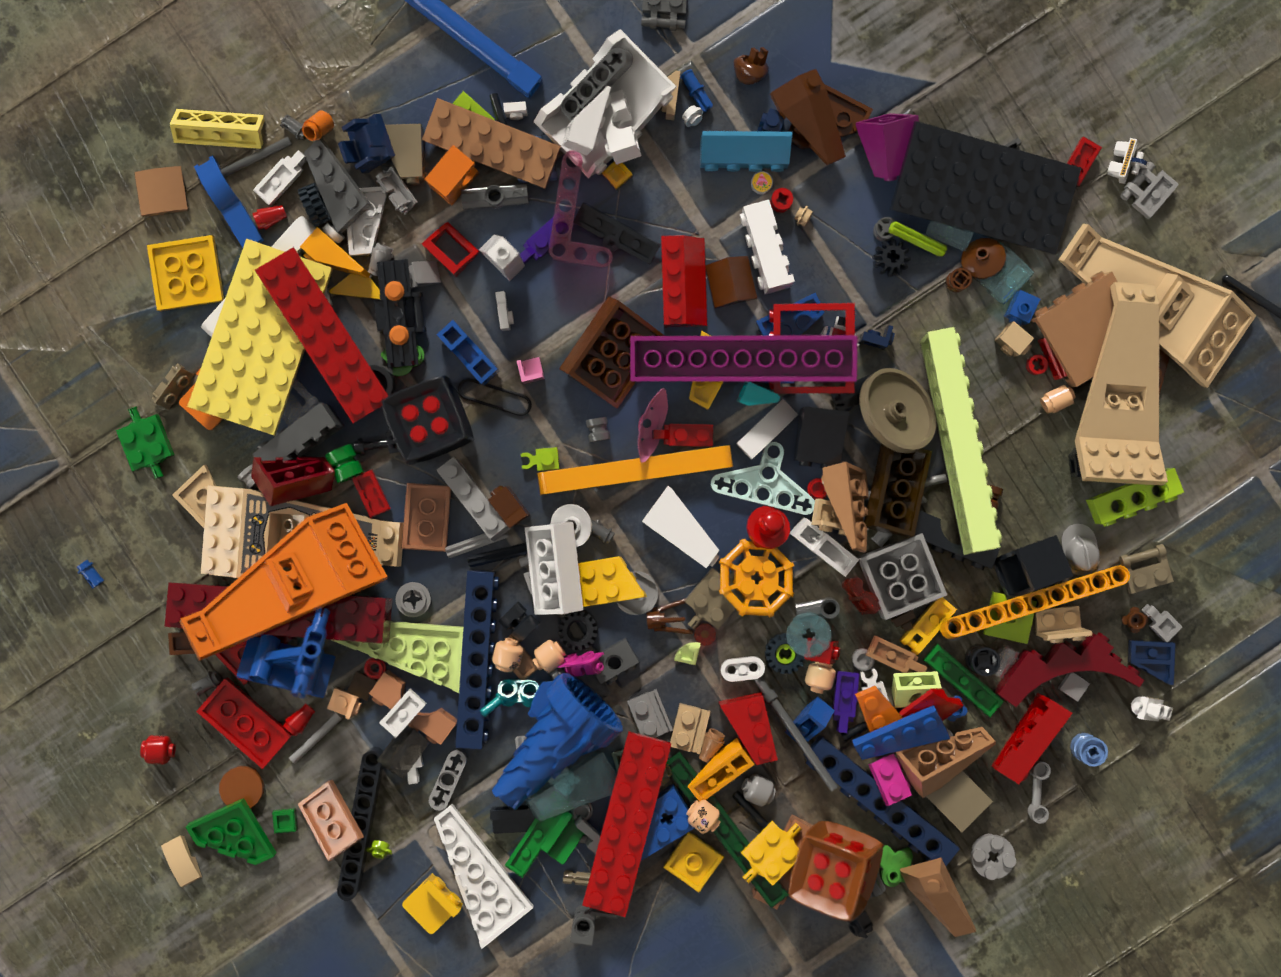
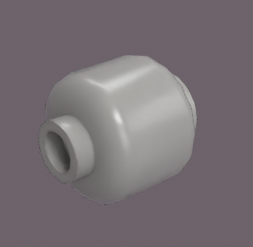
M753 774L750 778H745L741 786L744 799L760 807L770 804L776 793L773 782L759 774Z

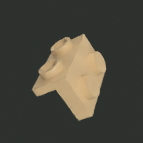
M815 499L811 525L819 526L820 531L832 532V529L839 530L838 534L845 535L831 502L824 499Z

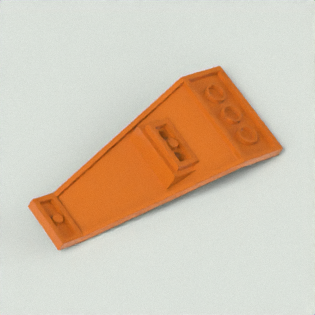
M344 503L305 518L203 610L181 618L180 624L198 660H202L342 598L384 582L388 576L348 504ZM283 567H288L290 571H285ZM293 586L300 587V590H295Z

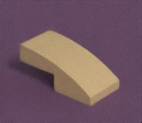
M180 835L161 845L168 865L180 887H184L202 878L196 858L190 854L185 836Z

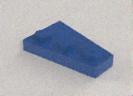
M813 293L793 304L820 303L816 293ZM781 311V336H801L825 312ZM769 315L755 321L762 336H769V333L774 331V323H770Z

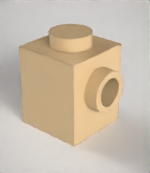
M1013 321L1003 329L995 341L1002 346L1001 350L1006 355L1016 357L1020 354L1025 355L1032 347L1030 343L1034 338Z

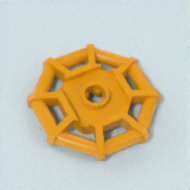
M741 539L739 544L719 561L720 590L718 591L735 607L741 616L758 615L771 618L790 597L793 598L794 563H791L778 548H758L752 541ZM749 549L764 550L762 556H751ZM743 553L745 559L737 566L732 564ZM770 553L782 565L781 567L776 568L774 562L768 559ZM729 569L734 571V584L729 586ZM783 570H784V588L781 587V586H778V585H779V572H781V571H783ZM755 572L761 576V581L758 584H755V580H751V576L755 575ZM736 589L742 594L744 598L743 603L731 590ZM775 591L781 593V595L770 605L768 598L772 594H774ZM750 601H761L763 607L748 605Z

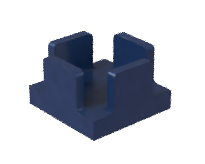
M373 114L369 118L353 119L342 127L343 132H347L350 141L338 143L343 160L346 164L357 163L355 168L356 170L360 169L361 173H369L395 156L381 114Z

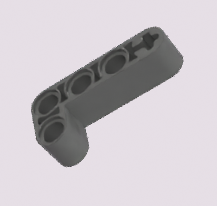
M613 48L563 99L561 110L570 122L607 86L611 87L630 68L633 62L632 54L625 49ZM618 55H622V56H621L622 63H618L619 60H620V59L618 58ZM604 69L608 72V77L605 81L601 78V73ZM591 85L593 91L591 96L588 97L586 95V88ZM573 101L577 103V109L574 113L571 111Z

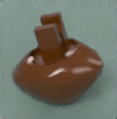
M761 47L759 52L756 48H751L749 56L741 55L734 59V70L740 83L751 85L762 81L769 72V66L765 63L768 55L767 49Z

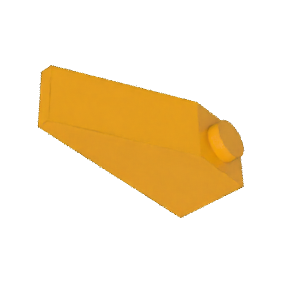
M318 227L300 246L306 252L303 256L308 260L332 267L334 270L366 278L371 275Z
M736 738L718 751L689 783L688 788L699 801L706 800L751 768L754 762L746 748Z

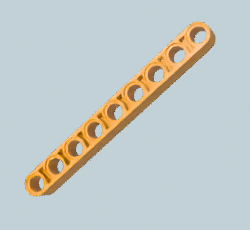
M730 445L650 456L643 463L640 461V458L540 472L537 473L540 495L729 468L733 467Z
M1121 565L1101 570L952 617L941 624L940 632L947 639L964 636L1124 585L1129 581L1130 573L1126 567ZM1113 572L1118 573L1119 581L1113 578ZM1093 578L1099 581V588L1093 585ZM1073 584L1079 588L1078 595L1072 590ZM1052 591H1056L1058 593V601H1055L1053 599ZM1032 597L1038 600L1039 605L1037 608L1031 603ZM1012 603L1018 607L1017 614L1011 611ZM991 610L996 611L998 614L996 621L990 617ZM971 616L977 620L976 627L971 626L969 623ZM949 623L956 625L957 631L955 634L949 631Z

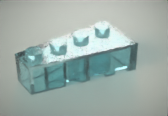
M596 751L528 797L525 802L534 817L542 821L612 795L617 774L604 753Z

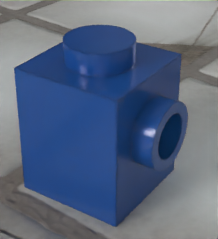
M1022 290L1015 292L1004 317L1008 318L1010 323L1014 321L1019 326L1030 323L1040 298Z

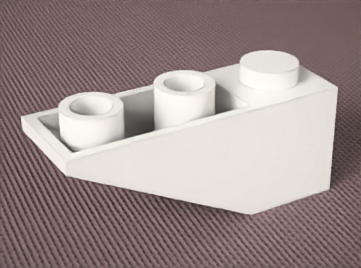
M607 86L568 124L562 146L584 155H588L597 148L599 143L597 133L599 129H602L606 118L603 116L604 109L608 108L612 98L609 95L610 86Z

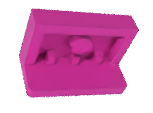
M894 754L883 756V758L868 764L886 806H890L912 795L910 783L904 777L901 771L902 766Z

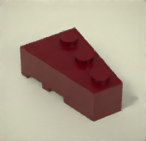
M254 457L251 472L252 479L270 506L331 491L335 476L334 469L325 457H297L296 460L284 461L283 457H275V461H261V457Z

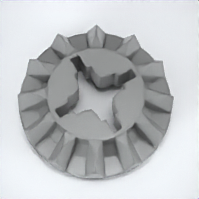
M406 583L396 594L397 608L408 617L421 616L430 607V593L428 588L421 583ZM412 590L415 593V597L422 598L416 602L415 609L412 602L405 601L412 596Z

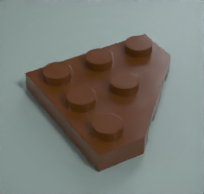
M825 85L840 138L857 133L856 122L867 120L873 109ZM791 124L788 132H792L791 144L801 149L810 148L806 138L801 133L798 135L794 130L796 127Z

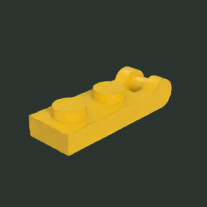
M943 597L934 600L912 625L913 629L906 632L899 642L904 646L908 645L911 648V652L917 656L938 633L941 624L945 620L950 619L957 609ZM916 634L922 637L919 642L913 639Z

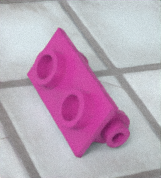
M593 651L582 655L572 653L565 656V662L557 667H564V672L572 676H583L585 673L586 675L600 674L604 670V665L600 662L599 658L604 653H594Z

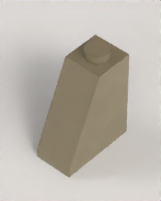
M421 124L385 125L395 153L391 160L400 178L408 185H419L421 181H425V146L422 140L424 128Z

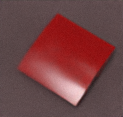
M931 688L899 713L905 718L934 705L941 720L944 721L964 705L960 698L947 697L943 689Z

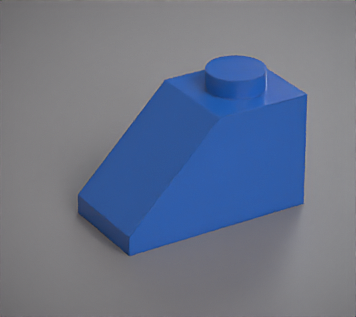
M816 697L801 711L793 722L808 742L826 727L835 710L821 698ZM786 729L785 733L795 741L791 733Z

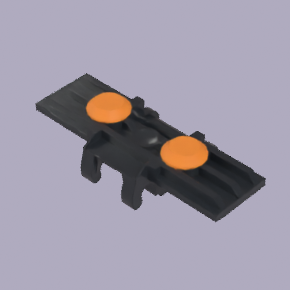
M408 259L377 262L380 299L374 300L377 332H383L385 335L388 368L419 365L416 333L427 332L426 327H424L421 297H423V292L412 293ZM406 299H412L415 327H409L406 322L404 308L406 306Z

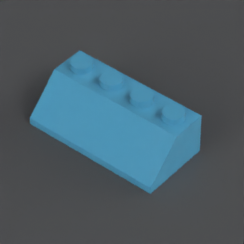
M702 131L700 168H705V171H718V168H727V171L736 172L740 171V168H749L751 172H759L762 169L782 172L788 168L790 163L792 132Z

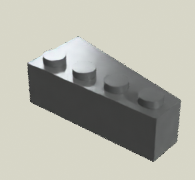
M320 403L304 416L296 419L288 428L277 432L272 440L256 447L258 450L253 455L254 457H261V461H275V457H283V461L296 460L297 457H302L345 426L331 405Z

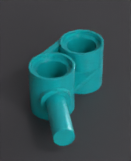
M503 680L498 685L496 697L484 706L480 712L486 717L501 704L509 707L516 703H522L526 707H531L539 685L533 680ZM505 691H512V692H513V693L510 694V695H504V694H503ZM527 692L535 693L532 696L525 695Z

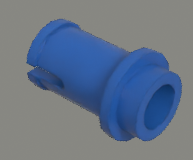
M86 560L76 567L79 570L77 573H81L93 589L105 580L102 579L92 566L94 563Z

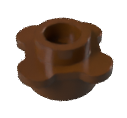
M1132 607L1129 614L1122 617V623L1128 625L1133 633L1140 632V629L1149 620L1146 615L1139 611L1138 607Z

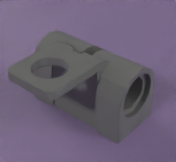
M582 905L578 906L574 912L570 942L592 946L596 916L618 919L619 915Z

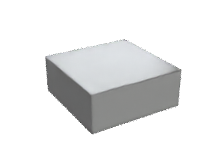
M1071 672L1065 676L1057 689L1078 702L1090 683L1074 672Z

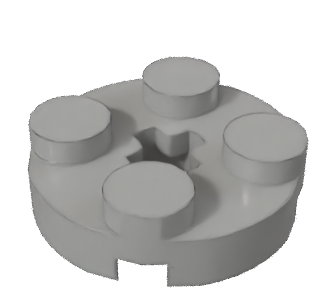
M631 571L647 597L620 601L617 604L627 614H644L655 606L658 599V587L650 575L641 571Z
M982 835L972 845L971 864L981 876L989 880L1006 876L1016 864L1013 846L1000 835ZM989 852L998 853L995 861H988L990 857Z

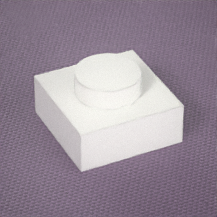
M525 101L503 103L506 118L510 117L511 120L523 119V116H528Z

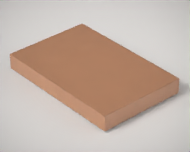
M406 484L402 549L446 552L451 497L449 486Z
M333 780L327 781L298 803L328 862L334 860L364 838Z

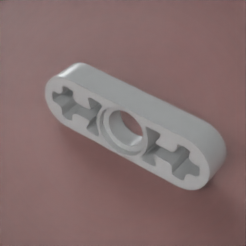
M462 749L452 750L446 758L429 797V804L434 810L440 811L445 809L453 795L468 759L467 754ZM459 754L461 756L460 760L463 763L459 762L455 770L447 769V766L451 768L454 763V759L451 757ZM444 774H451L454 777L452 785H445L443 783L442 777ZM442 789L450 791V793L445 791L442 797L445 803L436 804L434 796L438 797Z

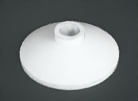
M563 505L554 512L550 524L575 521L577 528H574L576 547H579L586 543L591 535L592 522L590 516L578 505Z

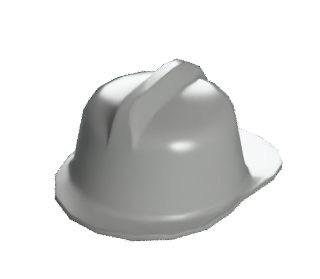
M1084 524L1069 526L1061 537L1062 549L1072 573L1078 576H1086L1091 574L1099 564L1100 553L1096 536Z

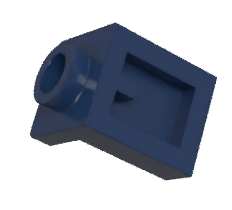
M888 325L885 328L883 337L880 336L881 333L878 331H864L860 336L859 343L884 350L893 343L895 333L892 332L893 326Z

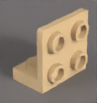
M1078 605L1053 607L1034 613L1036 636L1042 637L1044 641L1061 643L1064 642L1063 638L1081 641L1086 640V636L1092 635L1091 630L1081 628L1080 608Z

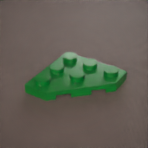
M244 798L198 818L186 826L187 831L197 846L203 848L208 846L217 849L218 853L232 858L237 856L246 859L247 863L253 865L273 858L277 853Z

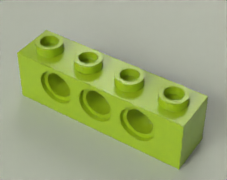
M1175 468L1165 469L1168 482L1163 486L1157 485L1159 487L1157 496L1152 491L1154 485L1127 483L1086 499L1095 524H1103L1104 527L1117 523L1116 519L1120 517L1127 519L1136 516V511L1143 508L1145 511L1158 507L1157 503L1161 501L1168 503L1177 500V495L1184 493ZM1135 492L1139 496V501L1136 504L1132 501V496ZM1115 500L1119 504V508L1116 512H1114L1111 507L1113 501Z

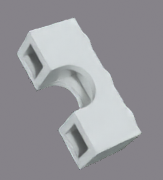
M623 90L609 94L612 98L608 108L604 109L603 116L606 118L601 129L603 138L607 139L608 144H605L608 157H613L616 164L641 156L638 140L632 126L619 129L624 122L632 120L629 104Z

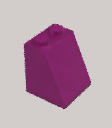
M889 113L856 122V128L874 177L884 178V181L897 179L901 171L913 124L915 121L919 122V115Z

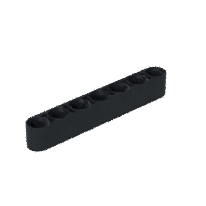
M379 747L370 748L361 760L351 814L356 823L357 819L364 820L366 827H359L364 836L359 841L362 849H356L351 846L343 855L337 894L344 901L352 900L359 892L362 884L367 857L366 850L369 847L385 762V753ZM369 754H375L378 757V763H372L369 760ZM366 775L373 777V785L365 782ZM361 798H368L370 806H364L361 803ZM348 863H355L358 867V870H351L348 866ZM350 884L354 888V892L346 891L344 885Z

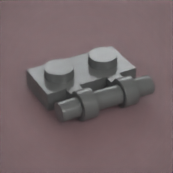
M643 0L642 13H649L651 17H642L641 26L650 27V29L655 30L656 27L669 28L670 31L685 29V20H677V15L686 16L687 0ZM657 14L670 15V19L657 18Z

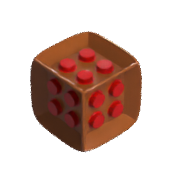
M829 821L817 822L807 830L799 847L790 879L789 896L796 902L828 916L846 921L855 920L865 909L872 894L881 864L883 843L872 836L838 823Z

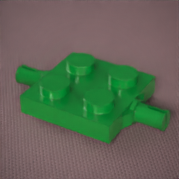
M132 407L128 411L133 422L126 427L116 430L132 471H137L145 467H151L154 479L161 478L164 475L159 464L175 454L160 416L155 414L148 418H141L137 407Z

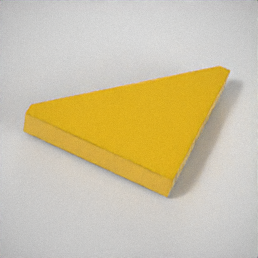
M349 274L329 290L332 295L380 299V289L370 277L366 278L354 274Z

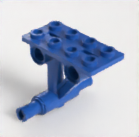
M322 608L315 610L312 625L306 630L302 647L281 643L278 637L263 634L260 638L253 637L247 640L237 671V678L292 691L291 694L295 697L298 696L299 692V698H305L306 694L324 698L335 661V656L325 654L323 650L327 636L325 627L330 611L325 608L321 617Z

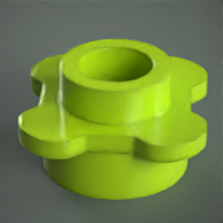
M379 840L373 841L371 848L366 850L378 859H384L386 855L392 854V851L389 850L390 844Z

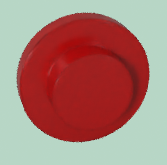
M815 478L808 483L807 492L813 499H824L827 496L821 478Z

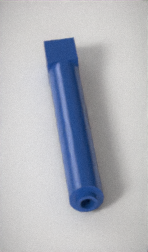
M404 0L508 80L511 86L529 100L543 83L541 75L521 60L518 61L441 0Z

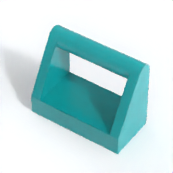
M745 381L737 398V402L747 406L777 403L780 400L778 394L749 381Z

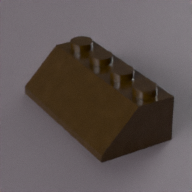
M881 443L867 506L868 516H865L864 520L868 529L914 537L932 451L921 448L912 453H900Z

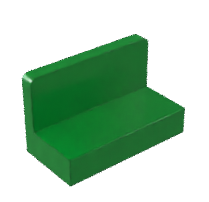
M567 811L564 812L540 847L543 852L562 865L566 863L585 835L576 827L573 815Z

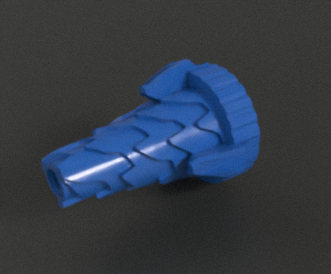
M562 673L553 681H543L534 696L528 712L530 717H536L535 719L538 721L525 734L526 740L514 751V758L503 770V774L497 780V784L492 789L495 797L500 798L506 805L517 810L529 796L538 792L551 778L555 779L567 766L573 765L581 756L601 747H608L623 730L620 719L604 699L583 681L571 674Z

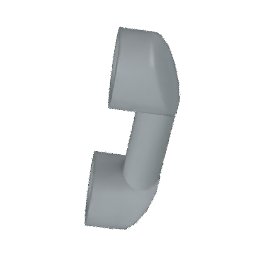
M1037 761L1030 769V774L1033 776L1032 803L1028 807V815L1034 822L1039 824L1045 823L1049 817L1047 808L1041 805L1042 780L1049 777L1051 768L1043 761Z

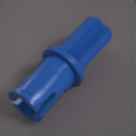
M689 69L682 73L680 78L689 90V96L694 98L703 112L710 110L713 104L704 91V85L699 83L693 70Z

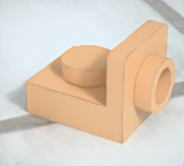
M336 687L327 709L345 715V718L350 720L354 715H358L362 703H359L360 697Z

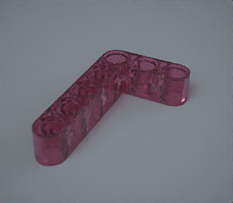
M570 150L565 153L562 160L549 255L553 260L594 268H606L613 259V255L608 248L570 241L583 163L581 154ZM568 157H576L579 164L576 167H569L566 159ZM565 179H572L575 182V187L567 190L563 186V181ZM562 201H568L571 203L572 209L568 212H563L560 210L559 204ZM565 223L568 226V232L559 234L556 231V225ZM555 245H562L564 247L565 253L562 256H555L553 254L552 248ZM582 248L586 251L587 256L584 260L575 258L574 252L576 249ZM599 252L606 253L608 262L605 264L599 263L596 255Z

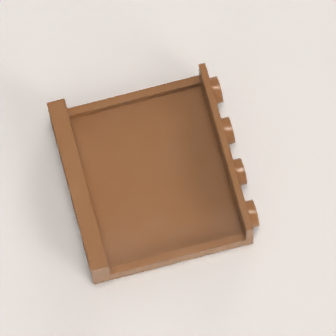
M1103 271L1096 273L1090 277L1091 282L1086 285L1081 283L1072 289L1073 293L1067 297L1064 294L1053 301L1054 305L1049 308L1045 306L1034 313L1036 316L1031 319V323H1037L1067 374L1068 378L1065 381L1069 387H1078L1094 376L1114 308L1110 286L1118 281L1113 272L1103 273Z

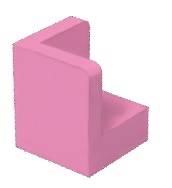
M539 357L517 361L523 384L545 379Z

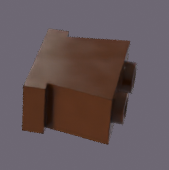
M498 486L490 492L492 497L488 501L509 528L514 527L530 515L510 486Z

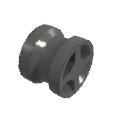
M890 217L881 218L873 228L874 237L881 242L892 239L895 235L889 232V227L895 220Z

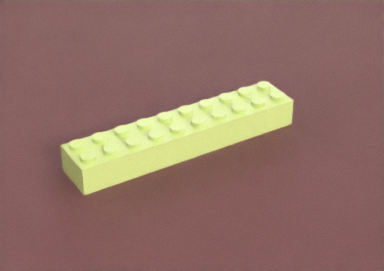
M954 327L930 331L921 339L920 344L936 414V422L963 553L967 555L1000 548L999 543L1002 542L1000 530H996L995 521H997V513L995 508L991 506L990 499H992L993 494L990 485L987 486L986 482L988 470L981 458L983 446L981 441L978 442L976 434L979 432L977 420L973 419L974 402L968 395V389L970 388L969 379L967 376H964L965 359L963 355H960L958 347L961 345L960 336L958 333H955Z

